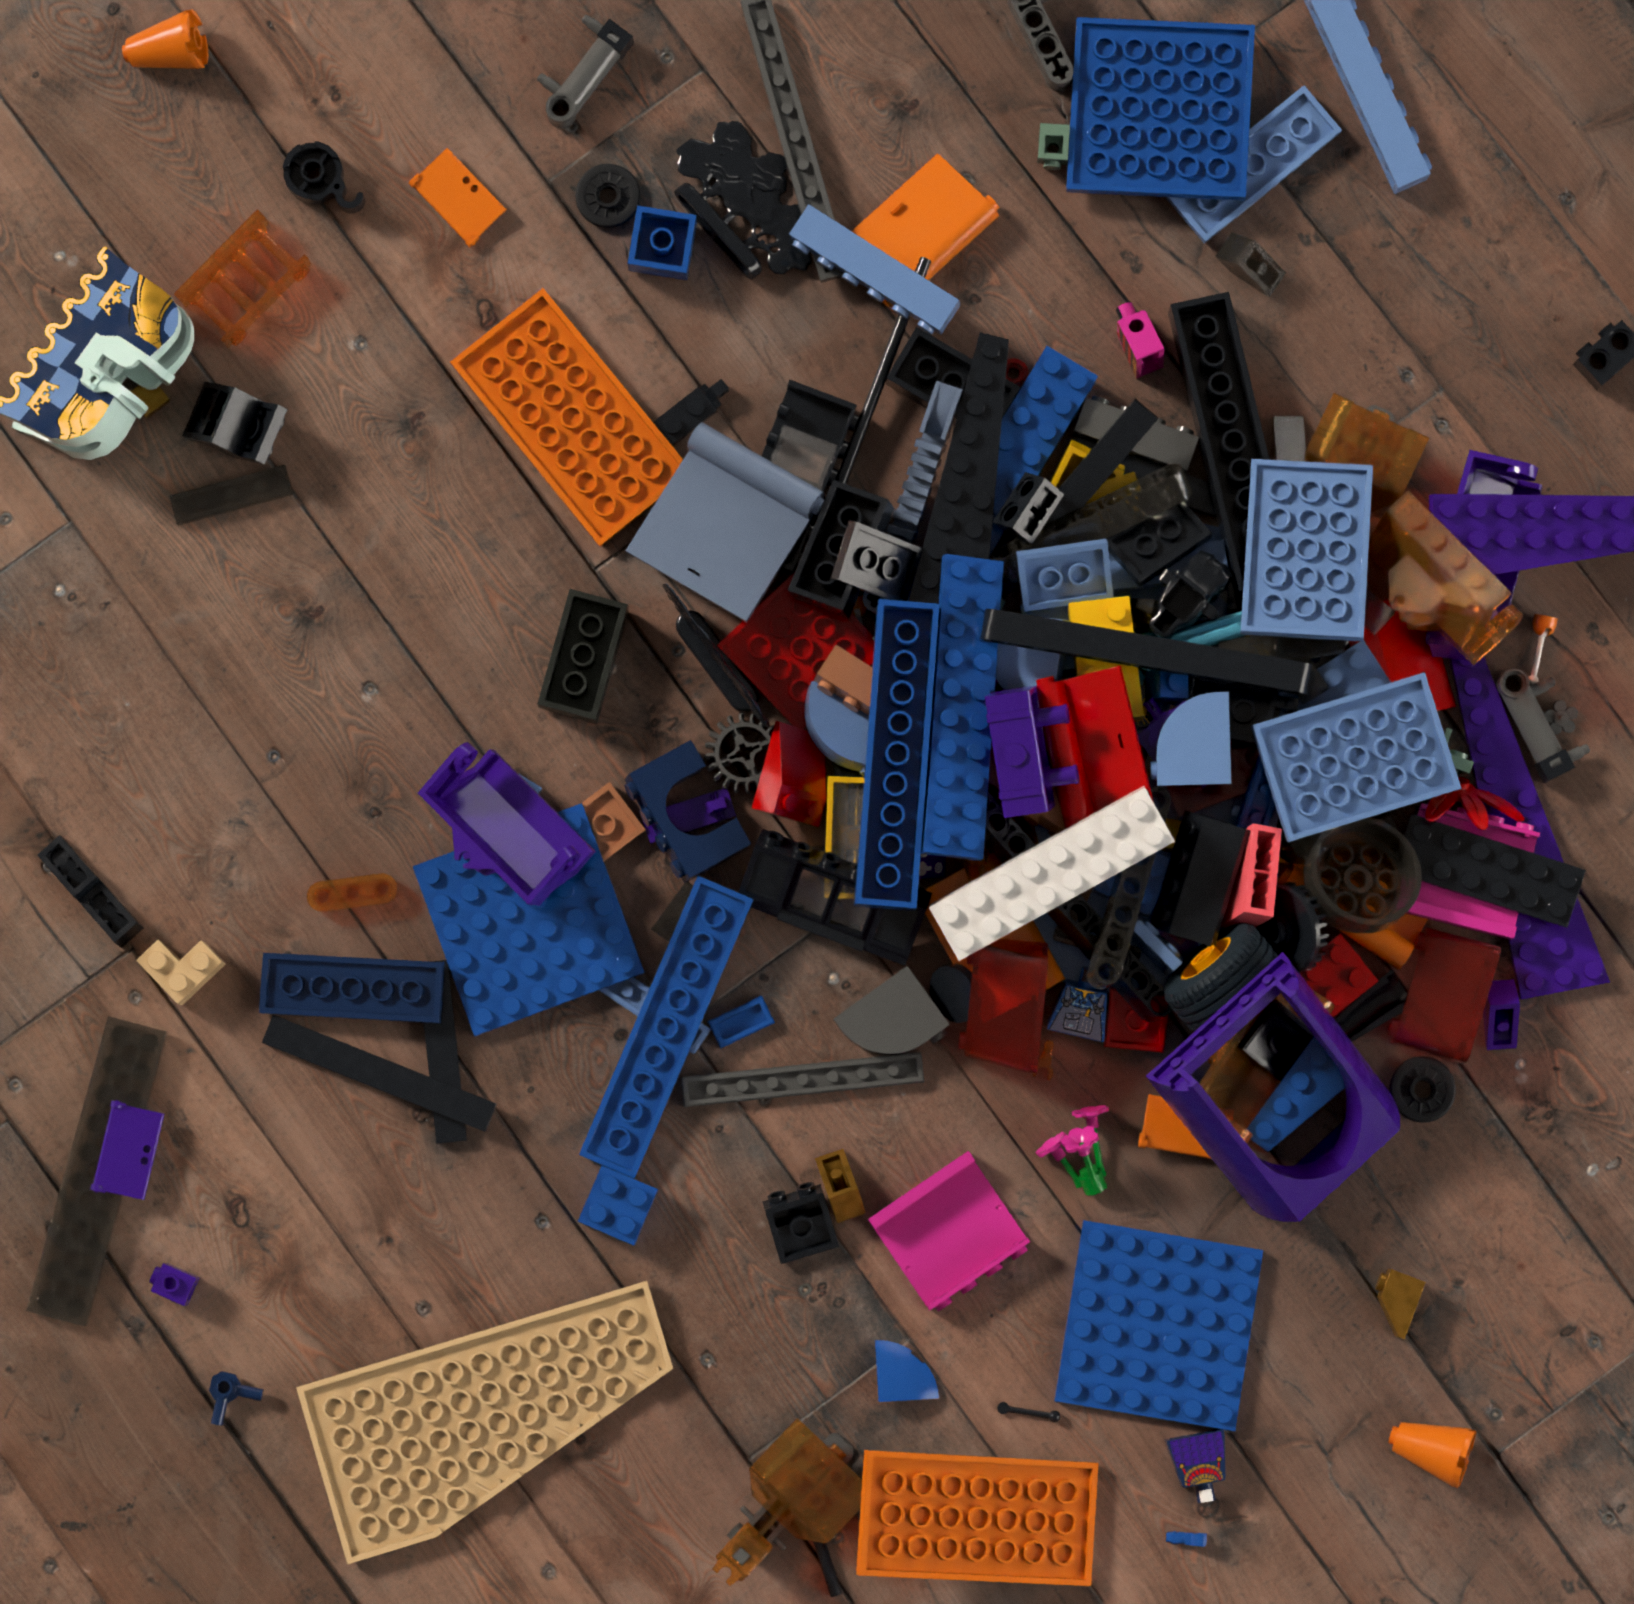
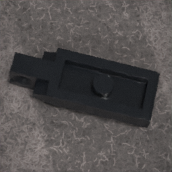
M722 379L710 388L703 384L653 423L669 443L674 446L691 433L701 422H705L717 412V409L722 405L718 399L729 392V388Z

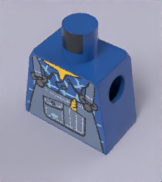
M1083 966L1079 981L1065 980L1048 1018V1030L1104 1042L1107 988L1096 986L1099 975L1097 969Z

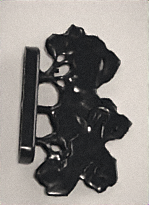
M731 121L729 123L718 122L712 136V144L691 138L676 150L680 156L678 172L683 176L698 178L703 182V192L701 194L691 184L683 183L674 191L676 198L689 214L696 215L697 223L747 278L752 280L762 272V265L751 252V248H760L768 252L767 262L769 269L775 274H785L793 268L803 271L807 270L808 266L812 263L811 252L809 251L805 255L792 246L794 241L789 236L790 231L801 216L798 204L782 205L779 196L787 191V179L784 177V172L787 171L788 167L784 156L768 152L759 158L752 157V138L742 123L738 121ZM712 177L716 178V182L710 187L709 180ZM718 195L723 197L727 214L721 218L706 201L707 198ZM736 216L745 217L752 227L751 237L744 241L727 225ZM760 225L761 232L756 234L755 229ZM769 234L774 235L777 241L765 244L763 239L759 242L758 238ZM771 247H778L779 250L773 253L769 249Z
M663 584V589L667 593L668 598L674 603L675 608L680 613L676 621V630L683 642L731 707L740 713L752 711L756 718L765 727L769 728V721L758 705L759 694L757 689L717 647L721 640L699 612L688 610L675 591L668 584Z

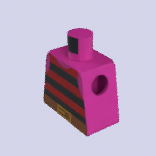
M1127 302L1117 307L1116 312L1120 319L1117 322V335L1136 379L1164 368V347L1147 312L1142 310L1136 313L1132 302Z

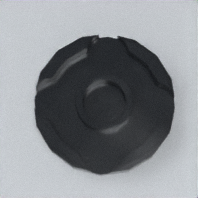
M949 963L939 967L932 974L930 994L933 1002L945 1018L952 1022L962 1023L973 1019L980 1012L982 1006V996L979 997L978 992L980 985L969 969L961 964L956 963L953 965Z

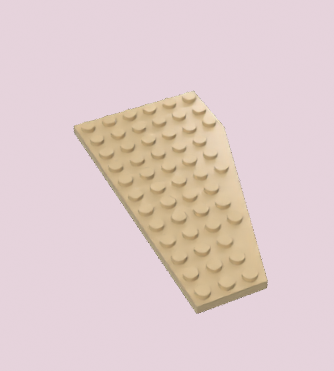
M648 1281L296 1387L347 1564L436 1538L671 1371L673 1365Z

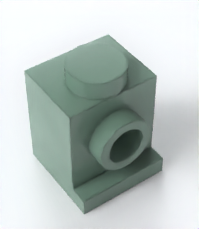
M1040 123L1037 163L1043 164L1044 169L1060 170L1061 165H1067L1070 125ZM1054 145L1059 151L1057 153H1049L1047 148Z

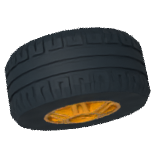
M1246 923L1232 925L1219 932L1216 945L1208 946L1202 944L1182 961V964L1173 971L1165 983L1164 999L1190 1030L1196 1031L1278 957V954L1253 925Z

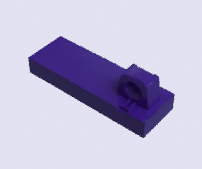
M724 788L666 807L671 823L683 833L736 817L728 789ZM644 823L650 845L656 843L655 836L657 835L652 826L648 827Z

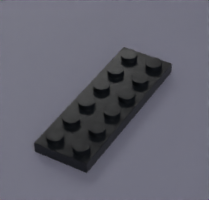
M1411 814L1392 872L1568 928L1586 870L1436 821L1429 822L1423 817Z

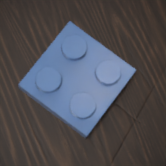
M1138 920L1124 933L1166 976L1170 975L1182 964L1178 959L1181 955L1177 949L1170 943L1164 945L1156 937L1159 932L1148 921L1142 923Z

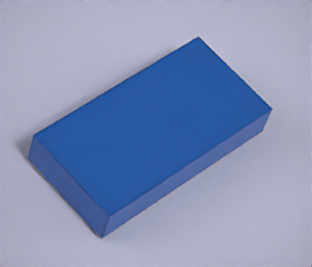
M759 996L707 1021L720 1049L775 1023L763 996Z

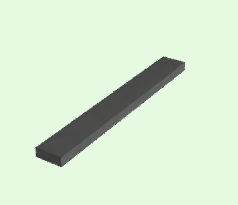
M921 1052L681 1077L684 1107L925 1082Z

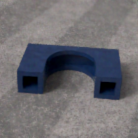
M691 740L629 773L625 778L627 784L624 785L628 796L632 800L636 799L642 809L640 810L642 820L648 827L651 825L656 833L655 841L657 846L663 853L667 852L672 861L670 867L674 875L678 879L682 878L684 883L743 852L751 845L737 818L710 833L698 836L683 833L671 823L666 812V798L670 789L700 773L706 766Z

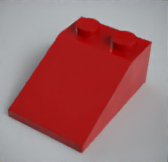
M775 721L752 809L819 827L827 799L825 756L816 747L807 730Z

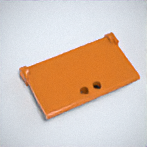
M448 148L420 174L417 173L408 183L457 232L469 248L475 245L480 236L507 210Z
M1149 1094L1138 1147L1211 1159L1162 1096ZM1218 1107L1232 1124L1234 1110Z

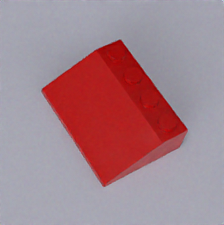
M1423 592L1366 604L1364 641L1389 680L1394 682L1425 672L1437 712L1456 707L1442 657L1432 656L1430 646L1426 644L1427 628L1432 627V622ZM1349 641L1345 650L1360 641Z

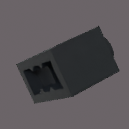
M1623 320L1615 326L1610 322L1598 333L1601 338L1594 345L1588 342L1576 352L1579 358L1573 365L1596 391L1634 358V332ZM1613 337H1619L1624 341V350H1618L1613 347L1611 342ZM1596 356L1600 358L1603 362V369H1594L1590 365V357Z
M1025 472L993 520V523L1011 538L1032 544L1064 494L1046 478Z

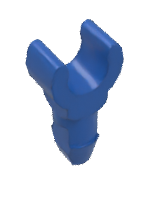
M1167 1532L1166 1542L1205 1547L1207 1544V1533Z

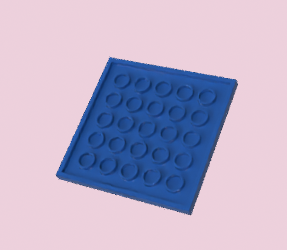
M1077 17L1066 192L1245 201L1255 25Z
M582 803L557 813L596 852L576 875L553 890L540 906L528 905L497 873L484 876L475 869H464L463 864L468 863L470 859L465 860L462 856L460 861L455 860L454 851L412 866L474 1036L484 1034L645 973Z
M1083 1220L1054 1401L1235 1431L1263 1250Z

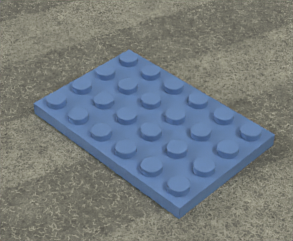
M1251 459L1241 635L1346 641L1364 640L1373 465Z
M1425 672L1251 725L1287 842L1462 789Z

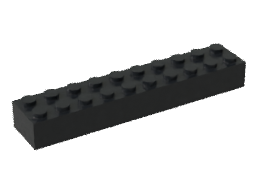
M1225 292L1170 304L1168 316L1197 437H1199L1198 442L1222 540L1224 539L1228 567L1234 575L1232 579L1236 598L1243 597L1251 459H1270L1230 294Z

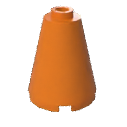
M193 9L182 11L126 38L125 45L122 46L124 60L127 63L130 62L132 67L205 68L204 65L208 64V44L206 35H200L197 26H202V22L197 12Z
M1401 1422L1399 1427L1393 1426L1388 1443L1393 1445L1392 1451L1451 1487L1458 1488L1464 1478L1477 1431L1471 1428Z

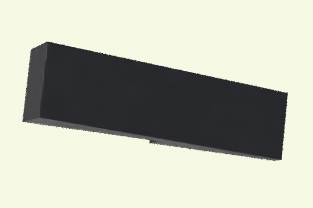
M59 835L37 855L119 947H124L144 929L62 836Z

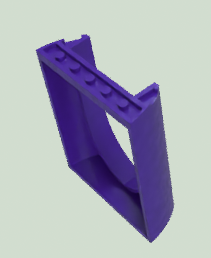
M1283 952L1146 1075V1078L1251 1209L1272 1220L1300 1222L1400 1131V1114L1393 1096ZM1280 993L1333 1060L1340 1071L1346 1090L1345 1120L1295 1166L1272 1164L1258 1158L1202 1086L1191 1076L1196 1069Z

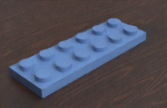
M1304 85L1249 129L1245 201L1167 197L1166 199L1205 244L1342 132V129Z

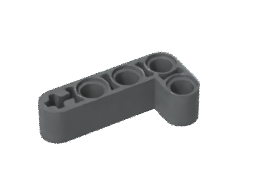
M1007 0L1008 7L1046 84L1054 91L1067 89L1072 82L1074 70L1042 5L1049 0H1025L1022 2ZM1036 17L1041 21V25L1032 28L1027 25L1026 19ZM1049 43L1054 47V52L1044 54L1039 50V45ZM1056 60L1058 72L1060 74L1065 72L1064 79L1062 80L1059 76L1054 77L1055 66L1053 63Z

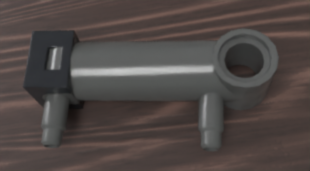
M588 15L582 18V23L597 34V40L562 85L543 73L538 76L537 81L553 93L546 102V113L549 122L554 127L564 129L574 123L577 113L618 59L622 60L633 46V36L611 19H608L605 25ZM558 105H565L569 108L568 113L564 116L555 115L553 110Z
M1516 668L1508 669L1498 677L1495 686L1536 762L1534 766L1544 784L1574 769L1573 762L1588 754L1590 748L1587 744L1566 751V749H1562L1536 699V696L1555 686L1556 683L1552 677L1530 686L1529 678L1524 671ZM1507 678H1515L1519 682L1518 692H1511L1506 688L1505 681Z

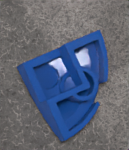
M875 1340L878 1402L939 1398L937 1384L931 1370L926 1363H922L911 1353L912 1350L895 1342Z

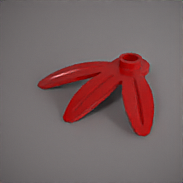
M1458 777L1462 789L1433 797L1425 813V820L1434 822L1443 816L1456 801H1459L1473 824L1480 830H1486L1488 828V814L1483 804L1484 802L1515 821L1523 822L1525 820L1523 815L1511 803L1493 793L1476 789L1470 784L1468 779Z

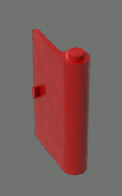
M1121 665L1065 680L1055 681L1054 676L1036 680L1039 708L1067 704L1069 709L1070 723L1043 726L1050 768L1073 765L1078 767L1079 784L1055 787L1065 829L1142 786L1146 787L1153 800Z

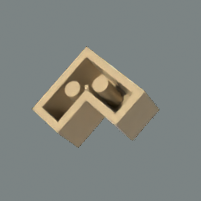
M158 939L136 960L170 997L182 1006L226 965L216 952L202 940L180 960L163 941Z

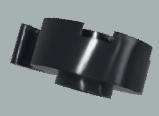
M319 141L303 145L299 144L287 154L283 163V177L289 191L298 200L307 204H322L335 198L339 207L346 213H357L364 207L365 198L361 192L357 193L354 201L347 202L344 200L347 194V188L344 184V169L338 154L329 145ZM315 167H318L320 175L317 178L310 179L307 170L309 168L314 170Z

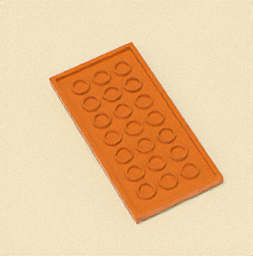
M544 288L450 361V364L600 548L657 502L683 461V458Z
M864 1450L856 1575L1091 1586L1099 1463Z

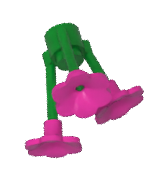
M1106 1105L1088 1106L1072 1111V1116H1075V1118L1082 1117L1086 1119L1087 1127L1083 1129L1074 1128L1069 1131L1068 1135L1060 1132L1055 1137L1048 1139L1035 1152L1040 1158L1047 1154H1052L1054 1159L1060 1161L1072 1177L1076 1188L1082 1187L1087 1196L1098 1194L1107 1188L1104 1178L1107 1173L1103 1166L1097 1132L1099 1127L1097 1116L1109 1111V1107ZM1061 1144L1065 1147L1066 1152L1074 1153L1078 1151L1079 1155L1083 1157L1086 1166L1079 1170L1080 1175L1076 1173L1065 1158L1066 1153L1061 1148ZM1092 1144L1094 1149L1096 1165L1092 1164L1089 1156Z

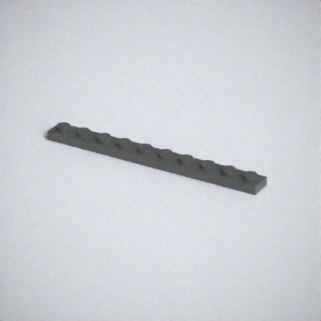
M741 0V8L800 213L802 215L809 204L835 221L772 1ZM813 254L821 283L843 276L844 273L835 267L832 271L823 267L817 262L819 257Z

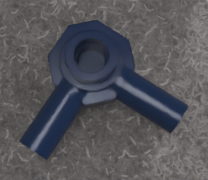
M221 1371L214 1375L209 1388V1392L214 1400H216L211 1424L223 1425L227 1404L238 1396L261 1401L264 1389L242 1385L237 1375Z

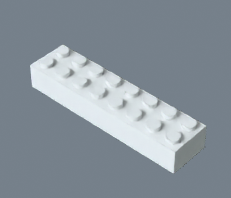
M1142 786L931 903L929 909L957 959L960 961L1172 844L1175 840L1146 787Z

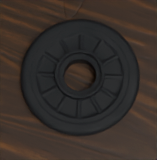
M600 164L589 169L581 177L576 187L575 198L578 210L588 222L598 227L613 228L625 224L635 215L637 205L639 206L641 192L636 178L630 171L616 164ZM611 188L616 192V199L612 203L601 201L599 196L603 189Z
M1418 1056L1404 1061L1397 1067L1390 1081V1093L1402 1116L1414 1122L1427 1123L1441 1118L1449 1111L1455 1100L1456 1085L1452 1073L1442 1062L1432 1057ZM1419 1081H1426L1430 1084L1431 1093L1426 1098L1418 1097L1414 1091V1087Z

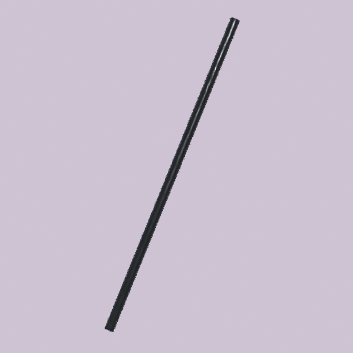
M920 257L915 272L925 278L931 260ZM898 314L836 481L844 484L848 482L910 315L906 319Z

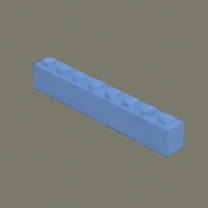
M1304 0L1393 193L1397 194L1426 181L1431 174L1429 170L1432 169L1430 160L1426 153L1421 154L1419 150L1417 132L1413 126L1409 127L1405 120V116H1407L1406 109L1402 101L1396 100L1392 92L1394 84L1390 75L1383 73L1380 66L1382 59L1378 49L1375 46L1371 47L1368 41L1369 30L1363 20L1359 21L1355 10H1357L1355 0Z

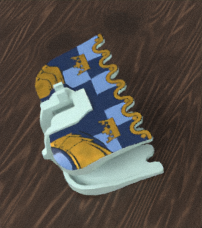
M106 247L101 248L97 254V262L102 266L101 273L97 275L85 273L80 277L79 285L84 290V297L81 299L70 297L63 301L62 311L67 315L66 322L62 324L50 322L45 326L44 334L49 339V345L46 348L35 346L28 350L26 356L32 365L31 371L28 373L21 371L13 372L9 378V384L14 389L13 396H0V414L14 421L12 423L13 429L41 440L73 458L87 460L108 455L116 449L127 436L136 418L140 419L149 409L143 401L122 385L125 379L128 377L148 390L156 389L162 383L169 386L175 379L174 374L189 356L194 343V325L188 313L178 306L173 298L163 289L126 265Z

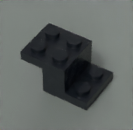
M204 382L182 436L194 442L207 444L233 458L265 465L266 460L272 454L273 443L278 431L284 425V417L288 409L278 404L263 402L235 387Z

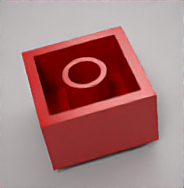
M1341 933L1330 940L1326 946L1320 948L1326 954L1321 956L1322 960L1320 962H1316L1317 967L1300 972V975L1332 1017L1378 982L1375 975Z

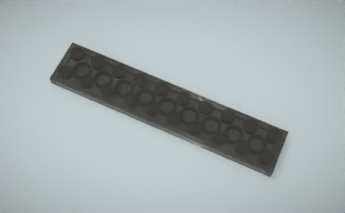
M108 1016L26 1311L87 1326L123 1195L110 1192L102 1193L90 1190L91 1184L94 1182L111 1111V1100H119L128 1106L147 1110L168 1032Z

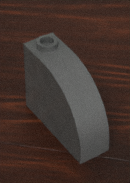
M908 966L833 1019L842 1033L851 1042L864 1050L883 1055L906 1053L920 1047L929 1040L935 1044L948 1034L945 1028L950 1025Z

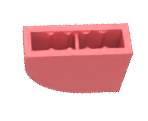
M1254 823L1246 828L1250 830L1221 927L1228 928L1235 924L1246 923L1256 928L1273 918L1281 828Z

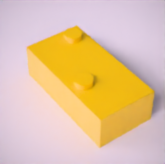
M1129 596L1068 604L1069 622L1134 633ZM1073 656L1076 677L1121 665ZM1121 665L1134 721L1142 720L1144 711L1138 667Z

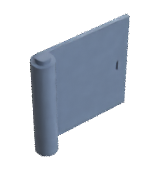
M701 422L689 438L687 445L688 453L625 551L747 623L814 515H819L825 501V492Z

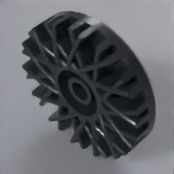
M1286 882L1276 885L1273 918L1257 926L1256 929L1272 946L1278 956L1283 952L1300 973L1317 967L1316 962H1320L1322 960L1321 956L1326 954L1320 948L1328 944L1324 938H1328L1329 934H1320V928L1327 926V923L1322 921L1326 915H1317L1314 910L1321 906L1319 903L1316 904L1318 898L1315 896L1307 898L1306 896L1310 890L1305 889V885L1296 886V882Z

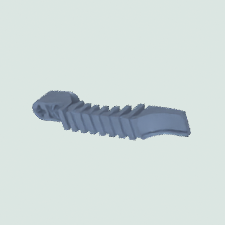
M936 381L919 430L923 435L915 441L914 446L918 447V450L912 453L910 460L914 462L912 466L908 467L906 474L909 477L903 483L902 489H904L902 495H899L897 503H900L899 507L894 510L892 515L895 518L894 522L888 525L886 531L889 532V535L911 544L917 538L919 532L917 529L922 523V514L928 505L926 501L928 496L931 495L933 489L931 486L936 480V471L941 465L942 453H945L947 447L945 444L950 437L953 418L963 391L961 388ZM864 592V606L871 612H877L876 598L872 594Z

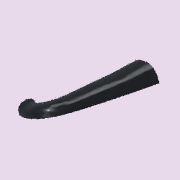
M1391 969L1376 984L1349 1005L1335 1021L1352 1042L1414 1007L1415 1004Z

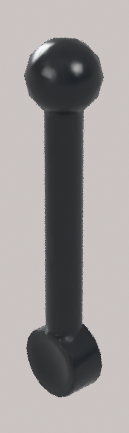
M1005 1402L999 1403L997 1407L1000 1414L1011 1412L1048 1418L1051 1422H1058L1060 1420V1413L1056 1410L1049 1413L1012 1407Z

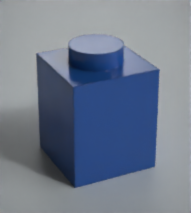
M1156 670L1145 672L1146 702H1149V699L1152 697L1156 703H1176L1188 699V676Z

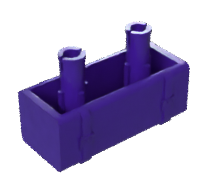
M1036 686L991 692L985 696L986 718L990 728L1000 790L998 793L999 799L1002 802L1004 818L1048 812L1055 807L1052 787L1079 784L1077 765L1049 769L1043 726L1070 723L1068 706L1063 704L1061 706L1039 708Z

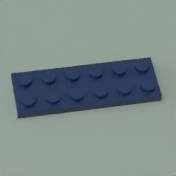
M263 953L259 1013L441 1023L444 962Z

